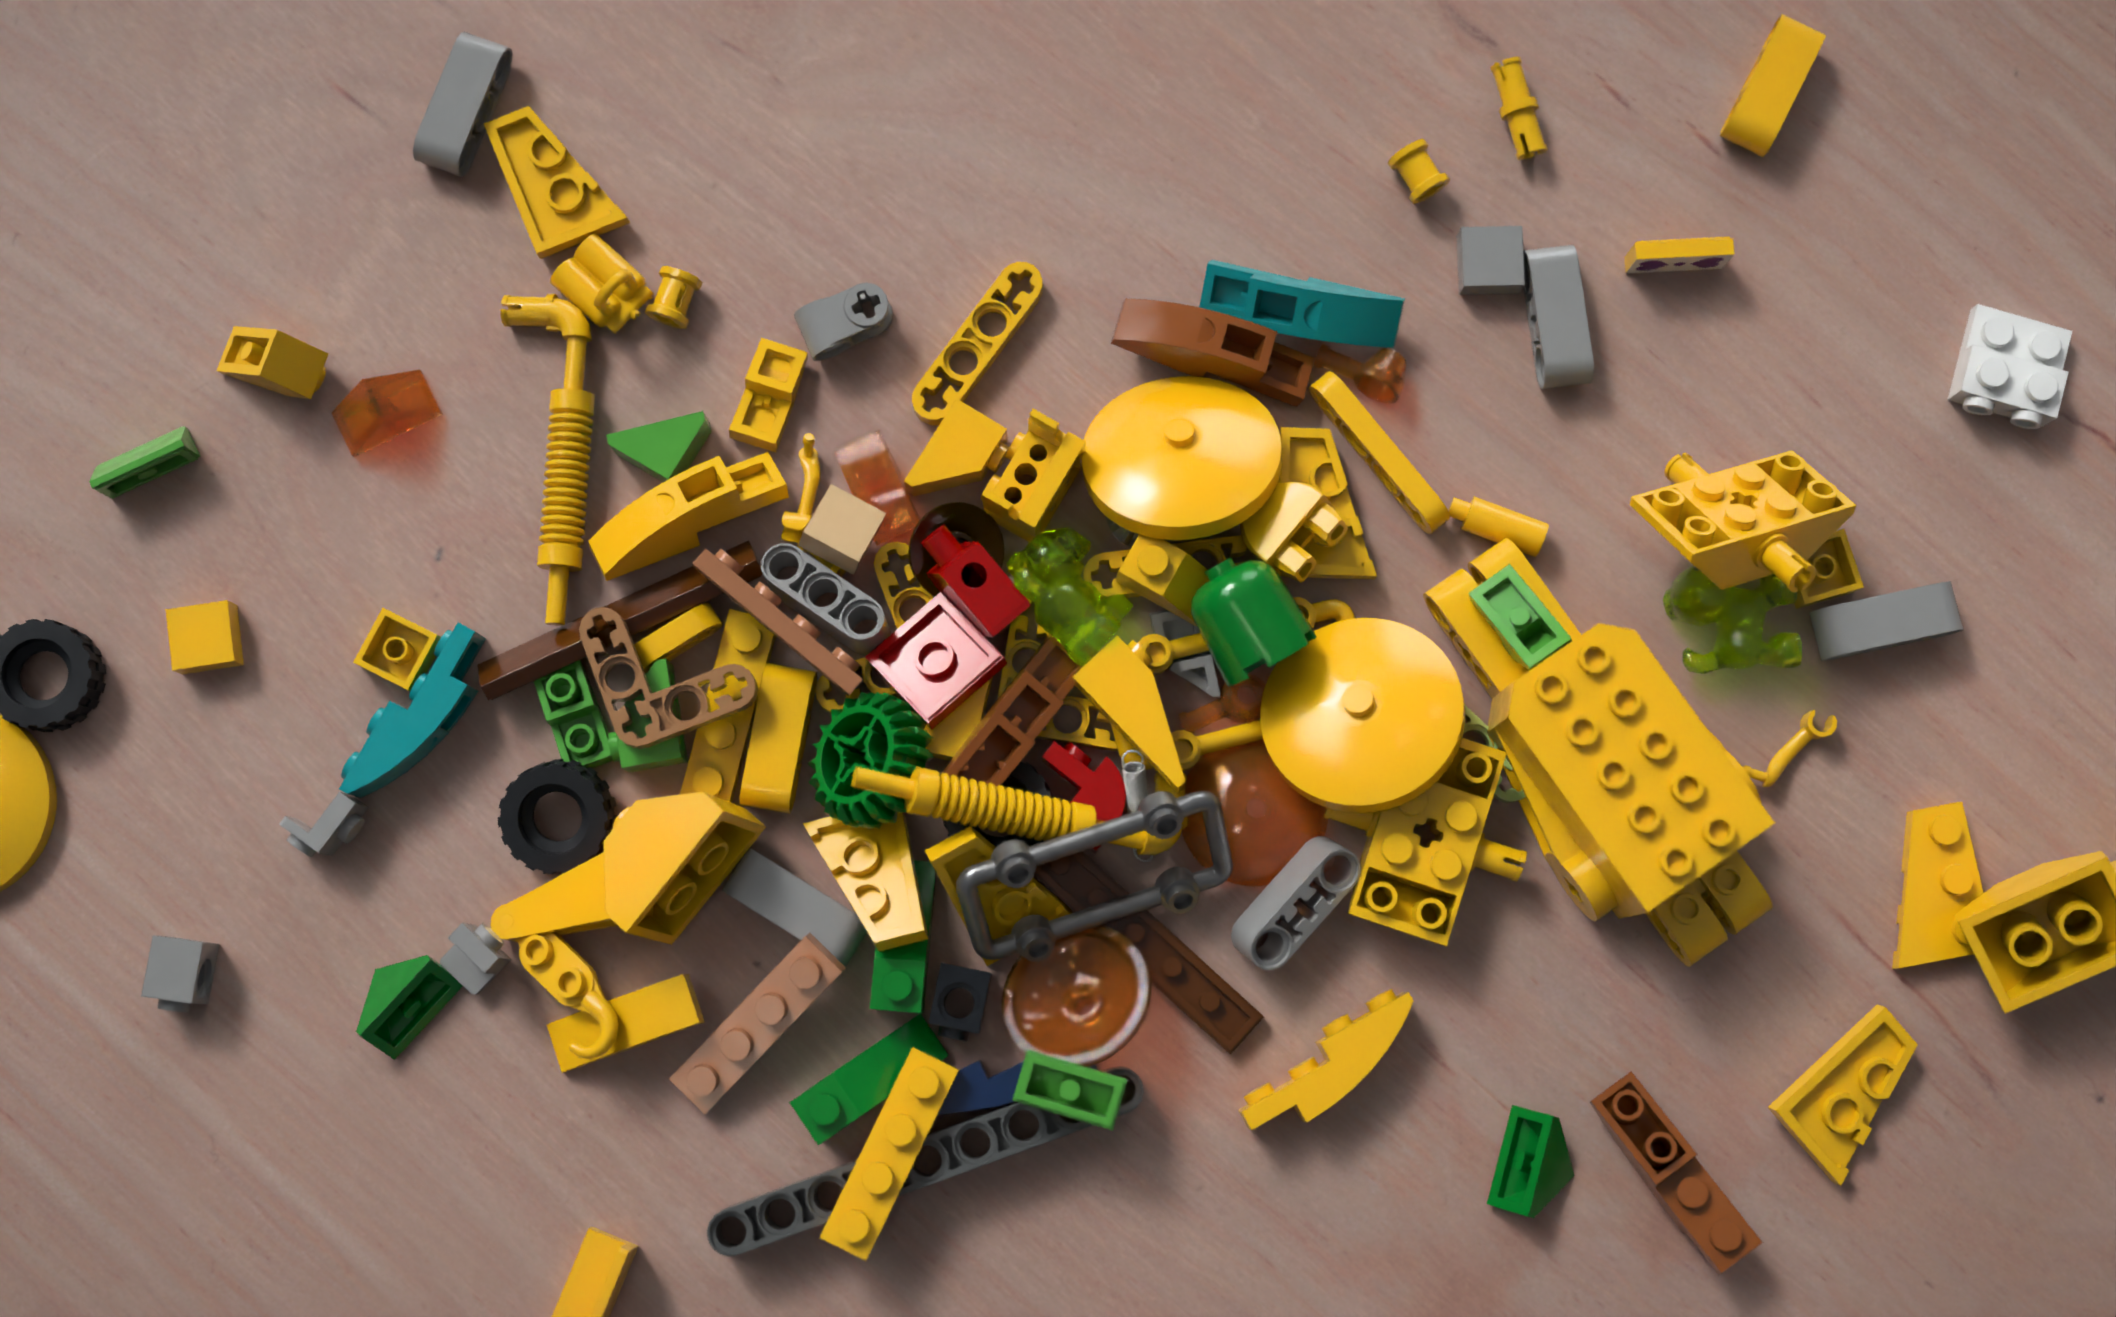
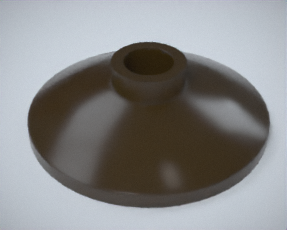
M950 502L939 505L926 513L913 530L908 550L909 564L917 582L931 595L936 596L940 593L927 575V572L937 563L921 542L944 524L960 544L963 542H979L1002 568L1004 560L1002 533L995 520L980 507L965 502ZM967 566L963 568L961 573V577L964 583H966L969 578V570Z

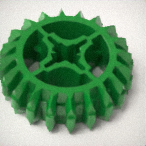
M861 692L858 699L846 698L843 709H831L832 721L830 724L819 725L823 735L820 742L812 744L817 750L816 758L811 760L808 765L816 773L810 779L809 784L817 790L814 800L821 803L825 807L824 812L830 814L832 818L843 821V824L855 828L880 829L883 823H896L898 812H906L905 799L852 787V777L855 768L860 767L910 778L916 767L925 768V764L934 758L929 750L925 749L933 737L924 730L926 726L925 721L919 714L915 713L908 702L887 693Z

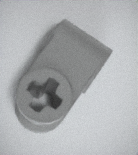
M861 283L831 297L822 298L801 307L794 313V317L814 361H821L834 357L851 346L882 334L890 326L893 313L887 296L880 287L872 283ZM870 301L874 306L876 315L867 319L863 313L862 304Z

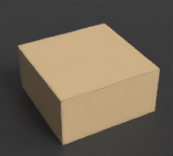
M831 484L804 529L798 546L854 575L881 528L886 513Z

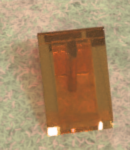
M420 369L362 379L331 412L353 457L443 414Z

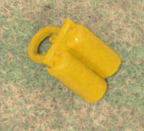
M596 233L587 237L576 249L574 257L561 263L550 278V283L571 303L581 309L595 325L603 328L607 327L614 334L630 318L636 320L637 316H640L638 310L649 299L651 300L654 295L646 286L644 276Z

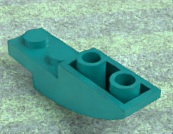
M1211 260L1207 263L1199 307L1259 324L1275 330L1279 334L1351 345L1394 348L1405 298L1312 277L1305 281Z
M459 622L453 631L447 630L442 635L434 651V655L437 657L428 675L423 673L419 676L410 691L409 699L412 700L409 708L406 709L389 701L385 709L379 708L372 716L366 733L370 736L360 753L354 752L346 761L341 772V778L344 781L339 790L362 798L385 787L424 759L448 735L478 693V690L463 683L462 680L484 644L485 637Z

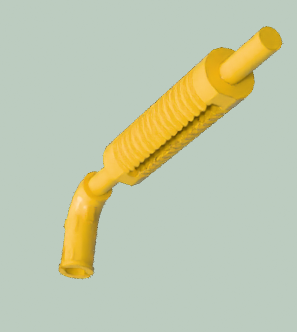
M547 294L546 297L504 295L501 305L508 306V309H500L502 324L505 327L546 326V331H560L563 339L567 340L563 389H554L550 392L549 411L553 415L548 418L552 424L548 425V430L551 433L547 435L550 443L546 444L549 452L545 456L549 460L545 462V467L549 470L544 472V476L548 479L543 481V485L547 488L543 490V495L546 498L542 499V504L546 507L541 509V513L546 516L540 519V522L544 524V526L540 527V532L544 535L539 536V541L544 544L538 546L537 566L541 569L549 570L545 624L564 626L569 572L581 571L583 561V549L579 546L584 544V540L580 537L585 535V531L581 527L585 526V521L582 518L586 517V512L582 509L587 508V503L583 500L587 499L588 496L584 491L588 489V484L585 481L589 480V475L586 472L590 470L589 465L586 464L590 462V456L587 454L591 453V447L587 445L592 443V439L588 436L592 435V429L589 427L593 425V420L590 417L594 416L595 394L583 390L587 342L592 341L590 323L581 309L570 301L559 299L557 294Z
M856 767L852 777V787L904 798L905 809L908 813L926 817L932 814V817L935 819L940 817L944 821L951 819L953 823H957L960 820V823L963 825L969 823L970 826L976 827L978 825L981 829L988 827L990 831L997 829L1000 833L1006 831L1007 834H1016L1018 837L1025 835L1027 839L1034 837L1037 841L1043 839L1045 842L1105 822L1096 820V810L1092 805L1074 801L1069 803L1068 800L1063 799L1060 801L1056 797H1053L1051 800L1050 796L1044 795L1042 797L1038 793L1033 795L1029 791L1023 793L1020 789L1014 792V789L1011 787H1007L1005 790V787L1002 785L997 787L993 783L986 785L984 781H979L977 784L975 779H970L969 781L965 777L958 779L956 775H951L949 778L947 773L939 775L937 771L916 767L910 778ZM1157 772L1155 773V792H1169L1176 798L1185 795V789L1177 794ZM1183 817L1180 831L1168 839H1159L1144 830L1108 843L1137 849L1139 855H1157L1171 849L1181 836L1182 829L1188 825V817Z

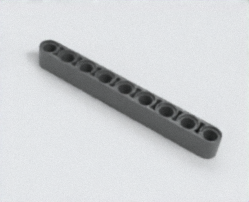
M1123 1066L1102 1070V1072L1112 1075L1128 1076L1134 1083V1095L1128 1102L1120 1104L1117 1117L1137 1108L1142 1101L1144 1093L1143 1082L1138 1074L1130 1068ZM1014 1102L929 1133L923 1146H933L939 1151L942 1159L940 1169L934 1173L926 1174L919 1171L915 1164H913L898 1196L1093 1125L1079 1120L1067 1121L1059 1114ZM1020 1110L1031 1111L1039 1122L1036 1134L1027 1139L1016 1137L1011 1132L1009 1126L1011 1116ZM980 1128L988 1134L991 1144L987 1153L982 1156H972L964 1151L961 1139L966 1130ZM857 1160L725 1208L714 1215L709 1222L707 1236L711 1247L721 1255L735 1256L827 1223L833 1209L826 1208L820 1203L817 1195L818 1187L824 1181H833L843 1189ZM785 1199L793 1205L795 1219L791 1225L783 1227L772 1221L769 1208L773 1200ZM733 1216L743 1221L746 1227V1236L742 1243H729L722 1236L721 1225L726 1217Z

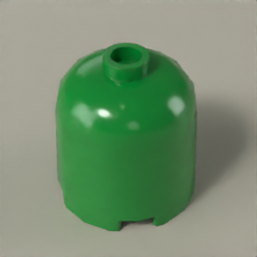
M1231 557L1205 571L1209 581L1196 591L1192 599L1191 613L1194 622L1228 687L1250 678L1248 673L1266 663L1269 668L1308 645L1309 641L1317 638L1280 575L1271 565L1263 561L1249 560L1235 565Z

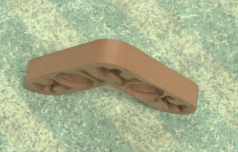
M605 607L594 608L587 612L580 622V639L612 725L619 739L630 747L637 749L648 748L742 712L749 708L757 698L758 685L756 679L748 669L736 664L724 665L653 693L629 628L617 612ZM604 619L609 625L616 624L617 629L610 633L614 648L619 651L625 646L627 653L611 655L600 663L598 656H606L608 652L605 644L599 638H592L591 633L598 630L597 621ZM620 664L631 666L635 672L634 684L626 691H613L609 687L607 680L611 669ZM734 675L739 682L747 680L748 686L741 690L742 699L734 701L730 695L718 697L714 700L720 708L711 712L710 700L701 689V686L710 683V690L715 693L727 687L726 678ZM641 693H643L645 700L634 701L637 711L642 717H651L652 723L645 727L646 736L643 738H639L634 732H626V727L633 723L629 708L624 705L617 710L615 705L616 702L631 701ZM682 693H693L700 700L701 707L699 713L691 720H679L673 713L674 700Z

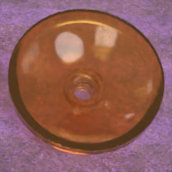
M1263 739L1203 755L1187 775L1185 795L1198 791L1211 792L1221 803L1233 861V870L1226 882L1249 887L1267 886L1308 840L1317 836H1325L1328 819L1323 818L1326 807L1300 795L1281 777L1268 754ZM1259 800L1264 804L1265 813L1262 817L1253 818L1248 814L1247 804L1249 801ZM1199 812L1187 816L1188 825L1182 829L1181 833L1193 857L1203 868L1207 869L1213 866L1203 814Z
M1102 925L1055 940L1053 952L1045 960L1033 962L1020 955L1007 976L1002 994V1014L1007 1031L1016 1045L1025 1054L1028 1049L1085 1067L1098 1064L1124 1048L1141 1027L1147 1015L1151 999L1149 970L1142 955L1127 937L1118 931ZM1093 1005L1090 1012L1080 1015L1081 1010L1085 1006Z

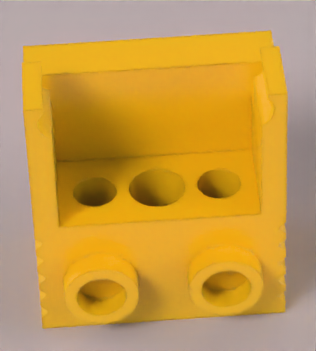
M1033 408L1029 414L1027 434L1019 432L1016 435L1005 458L1011 461L1001 477L997 474L992 476L982 493L981 500L983 501L984 511L999 526L1036 546L1082 468L1081 457L1085 452L1086 441L1070 432H1067V434L1059 430V422ZM1036 456H1041L1045 458L1042 461L1033 460V458ZM1028 474L1033 476L1035 481L1029 485H1022L1017 482V479L1022 475ZM1010 498H1018L1020 501L1013 504L1008 500Z

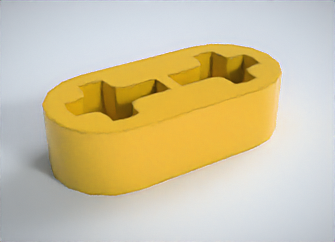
M703 603L690 609L635 644L645 673L649 671L656 660L667 659L671 661L707 639L722 627L723 623L710 603Z

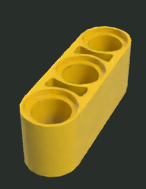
M1781 14L1768 35L1719 136L1764 157L1779 133L1826 35Z
M771 663L766 664L762 675L742 778L740 805L788 814L792 812L814 703L817 671Z

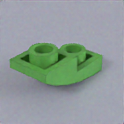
M578 660L535 680L534 684L546 722L552 728L561 759L564 762L572 760L581 762V765L586 768H595L613 761L609 748V733L582 662Z

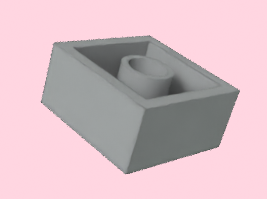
M1522 226L1460 228L1457 234L1459 295L1519 294L1525 286Z

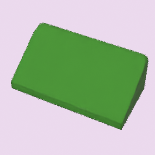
M182 426L98 465L94 469L89 482L94 490L113 499L197 460L200 454L188 428Z
M1027 1049L1013 1101L1113 1131L1128 1079Z

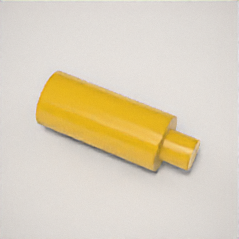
M1475 496L1470 503L1453 497L1448 509L1450 517L1463 521L1461 530L1496 543L1504 538H1508L1521 552L1533 557H1537L1549 527L1548 523Z

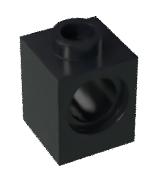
M941 963L929 1018V1024L939 1025L938 1036L968 1041L969 1032L978 1034L981 1032L992 973ZM957 988L968 990L974 998L972 1012L967 1017L961 1019L951 1016L945 1005L948 994Z

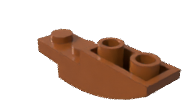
M1126 298L1124 300L1111 340V344L1190 376L1203 377L1206 372H1210L1295 407L1304 400L1315 359L1275 342L1277 331L1259 324L1200 307L1149 299Z
M1632 1071L1590 1101V1104L1615 1142L1681 1232L1683 1234L1687 1233L1719 1275L1763 1243L1696 1159L1698 1154Z

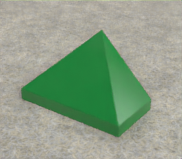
M428 955L375 969L356 1032L364 1040L395 1060L463 985L441 964Z
M1512 1105L1487 1204L1526 1217L1535 1218L1575 1175L1560 1118Z

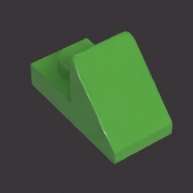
M1510 564L1468 593L1470 601L1500 636L1502 645L1512 659L1527 670H1531L1572 642L1569 634Z

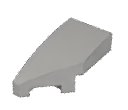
M1168 610L1149 613L1153 634L1162 635L1168 640L1200 633L1196 626ZM1209 651L1172 661L1168 668L1169 670L1188 680L1212 697L1221 696L1213 658Z

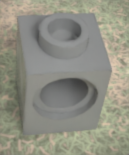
M153 935L141 996L159 999L157 1009L189 1013L190 1004H208L219 944Z

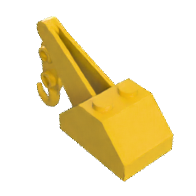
M705 792L636 800L632 806L624 809L616 817L613 823V830L604 840L603 853L525 895L499 906L494 911L491 917V929L501 939L519 944V958L523 967L558 1002L589 1013L599 1022L601 1027L600 1036L593 1045L582 1046L576 1042L570 1044L569 1049L575 1055L586 1059L602 1056L614 1044L619 1024L615 1010L605 999L595 970L560 935L619 926L625 933L672 945L766 828L746 808Z
M2102 851L2042 863L1995 884L1954 915L2004 1013H2008L2116 966V860L2110 862Z

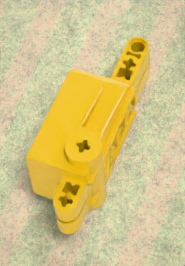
M1504 538L1468 563L1470 574L1464 569H1459L1423 593V598L1429 611L1492 698L1487 734L1493 747L1495 742L1498 750L1507 753L1506 759L1513 769L1509 770L1504 765L1502 768L1511 787L1518 792L1523 790L1526 796L1518 800L1546 861L1553 869L1566 893L1589 919L1596 922L1610 911H1613L1618 919L1645 913L1672 952L1682 963L1690 967L1728 940L1724 928L1729 933L1736 935L1773 908L1768 893L1737 850L1774 825L1775 822L1762 806L1760 795L1747 772L1724 748L1722 743L1705 727L1636 630L1598 623L1581 635L1524 554L1508 538ZM1509 564L1572 638V642L1531 670H1527L1512 659L1502 645L1500 636L1473 605L1468 594Z

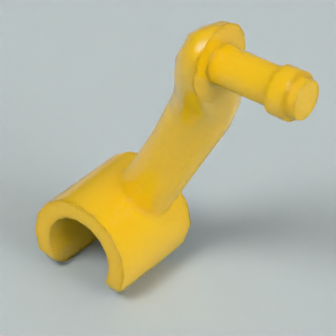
M811 433L803 436L804 448L799 451V459L804 472V486L798 512L785 511L782 517L784 528L781 539L795 543L800 541L802 533L812 517L815 497L821 479L818 452L813 448L815 437Z
M1815 710L1807 712L1800 720L1801 729L1774 755L1768 764L1766 772L1753 769L1747 765L1742 767L1750 778L1761 781L1762 787L1772 786L1791 760L1812 739H1821L1835 732L1837 728L1836 717L1830 715L1825 721L1823 731L1820 732L1813 726Z

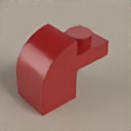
M1054 741L1042 755V762L1079 790L1071 802L1094 806L1096 820L1108 821L1122 816L1126 801V791L1123 778L1116 765L1106 756L1093 772L1087 767L1092 759L1070 742L1063 748ZM1102 845L1090 848L1089 850L1096 854Z

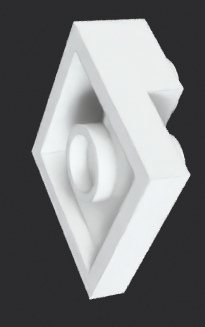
M1980 304L1975 305L1970 310L1948 400L1963 404L1962 408L1972 414L1991 415L1995 413L2009 417L2013 425L2021 428L2038 429L2058 417L2069 373L2064 371L2063 367L2072 331Z

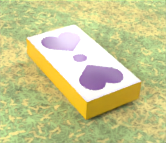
M1727 236L1636 241L1624 257L1625 272L1646 273L1722 269L1735 255L1733 238Z

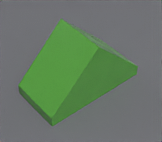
M703 411L607 434L606 437L608 445L617 456L664 482L689 469L712 430Z

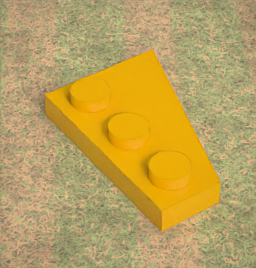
M529 106L484 123L535 252L540 259L580 244L592 234L596 233L600 236L630 223L622 210L613 203L600 188L599 184L582 168L568 152L567 148Z
M1281 427L1279 433L1282 446V469L1279 481L1303 482L1312 485L1327 497L1336 509V513L1348 527L1344 535L1332 546H1329L1315 535L1304 547V550L1317 561L1315 569L1308 577L1375 580L1377 575L1364 543L1361 524L1358 516L1356 517L1347 489L1348 483L1331 430L1324 428Z
M1962 801L1908 811L1906 814L1901 872L1904 873L1901 905H1898L1896 924H1899L1897 951H1894L1892 969L1973 955L1954 915L1984 893Z
M898 812L896 823H883L880 829L855 828L843 824V821L834 819L831 816L803 823L808 835L878 951L928 939L905 812Z
M971 826L925 850L966 929L967 925L958 898L956 882L959 875L966 868L990 860L996 846ZM1034 878L1027 885L1020 888L1009 887L998 879L977 886L992 940L1011 934L1016 922L1025 916L1041 915L1050 921L1072 913L1071 909ZM983 958L986 966H989L994 962L1000 960H990Z
M1876 1005L1771 1103L1768 1108L1833 1183L1841 1186L1849 1172V1169L1846 1168L1858 1144L1864 1145L1872 1130L1869 1127L1871 1120L1882 1100L1889 1099L1918 1044L1886 1007Z

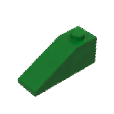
M914 860L928 939L883 951H878L875 948L870 1009L924 1013L936 871L930 861Z
M921 1013L789 1102L817 1145L824 1143L888 1098L912 1047L941 1061L949 1056Z

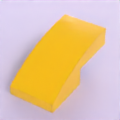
M761 338L745 377L746 388L729 428V437L731 439L776 453L800 386L808 352Z

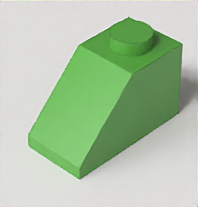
M667 659L656 660L646 673L653 693L676 684L674 666ZM643 693L635 699L624 703L629 708L633 723L626 727V732H634L639 738L646 736L645 727L652 723L651 717L644 718L638 713L634 701L645 700ZM677 696L673 702V713L676 718L682 720L679 698ZM616 732L608 734L613 762L620 761L621 768L629 773L688 763L684 734L643 749L630 747L619 739Z

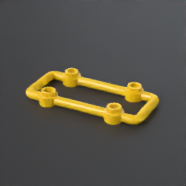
M1293 597L1312 628L1317 622L1333 618L1336 622L1355 619V614L1351 607L1341 600L1328 599L1311 604L1306 599ZM1200 633L1173 640H1168L1159 634H1148L1137 642L1153 660V663L1148 668L1153 672L1154 676L1165 672L1175 659L1209 651ZM1260 720L1195 736L1185 730H1176L1171 733L1182 771L1192 768L1202 755L1263 739ZM1111 724L1118 752L1122 759V755L1126 751L1136 749ZM1129 752L1124 757L1125 764L1128 762L1142 763L1141 756L1136 752ZM1144 759L1145 770L1153 769Z

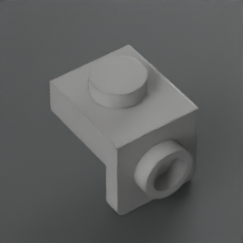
M339 792L312 828L301 820L285 816L279 825L291 833L287 841L304 854L312 857L315 852L333 856L343 842L348 844L361 831L365 823V819L362 816L369 807L354 796Z
M461 923L448 937L454 946L441 958L440 964L471 994H479L512 959L500 949L505 944L503 940L483 923L479 927L473 924Z

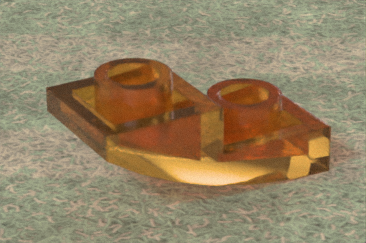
M880 430L835 450V455L852 495L886 513L882 526L874 538L876 546L916 527L921 518L900 478L901 472Z

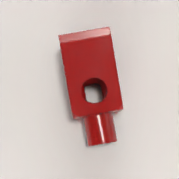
M945 524L934 530L921 542L937 563L927 572L928 577L939 592L983 636L994 637L1031 606L1027 598L979 542H963L960 544ZM965 566L969 570V578L966 583L963 582L961 577Z

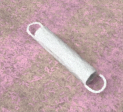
M1137 750L1126 751L1121 759L1128 814L1138 811L1140 803L1148 796L1146 770L1143 764L1144 757ZM1129 752H1136L1141 756L1142 763L1128 762L1124 765V757ZM1133 848V853L1135 857L1140 861L1149 862L1153 859V855H1151L1150 859L1148 860L1140 859L1135 852V850L1137 851V849Z

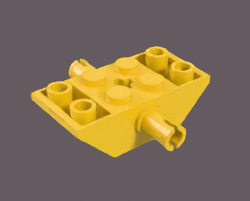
M1793 450L1711 474L1697 464L1688 453H1682V456L1677 454L1667 463L1664 472L1666 478L1674 484L1632 496L1629 504L1721 590L1774 574L1793 593H1797L1798 589L1800 591L1806 589L1812 583L1816 576V568L1808 563L1807 560L1854 514L1856 504Z
M1462 738L1458 752L1446 772L1434 785L1413 800L1391 809L1368 813H1350L1325 808L1323 818L1332 819L1366 831L1365 836H1367L1359 861L1361 872L1357 883L1353 887L1348 910L1349 915L1446 947L1470 871H1473L1476 867L1509 878L1514 882L1519 880L1523 868L1506 863L1503 860L1517 865L1524 864L1527 851L1518 850L1485 839V834L1482 833L1507 755L1506 752ZM1426 823L1430 826V832L1435 835V840L1422 847L1419 845L1420 836L1413 833V830Z

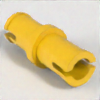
M1511 57L1502 60L1504 66L1497 62L1490 69L1494 75L1503 105L1499 109L1501 119L1508 122L1517 160H1525L1535 157V151L1540 155L1548 149L1544 143L1535 112L1539 108L1537 98L1530 95L1521 65L1522 60L1520 57Z

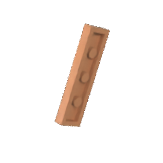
M705 548L692 563L693 568L847 696L863 680L855 673L860 667L858 662L838 646L831 653L816 641L822 633L800 614L794 620H791L777 608L783 600L760 581L753 588L743 580L739 573L744 568L725 551L720 549L713 555Z
M808 933L681 1065L669 1080L705 1115L834 982L846 967L811 933Z

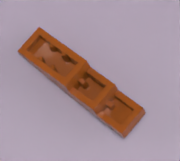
M1052 631L989 709L942 773H947L949 778L951 775H956L958 779L961 777L967 778L968 781L975 779L977 784L979 781H984L986 785L989 783L995 784L996 787L1002 785L1036 743L1034 741L1035 738L1062 707L1064 698L1075 686L1073 676L1089 660L1059 634Z

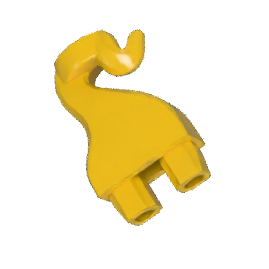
M1278 481L1275 490L1266 503L1255 514L1240 523L1242 538L1248 549L1260 561L1271 565L1280 576L1283 573L1300 583L1304 582L1311 574L1317 563L1313 556L1304 550V547L1315 535L1329 546H1332L1344 535L1348 527L1336 513V509L1327 497L1318 489L1303 482Z

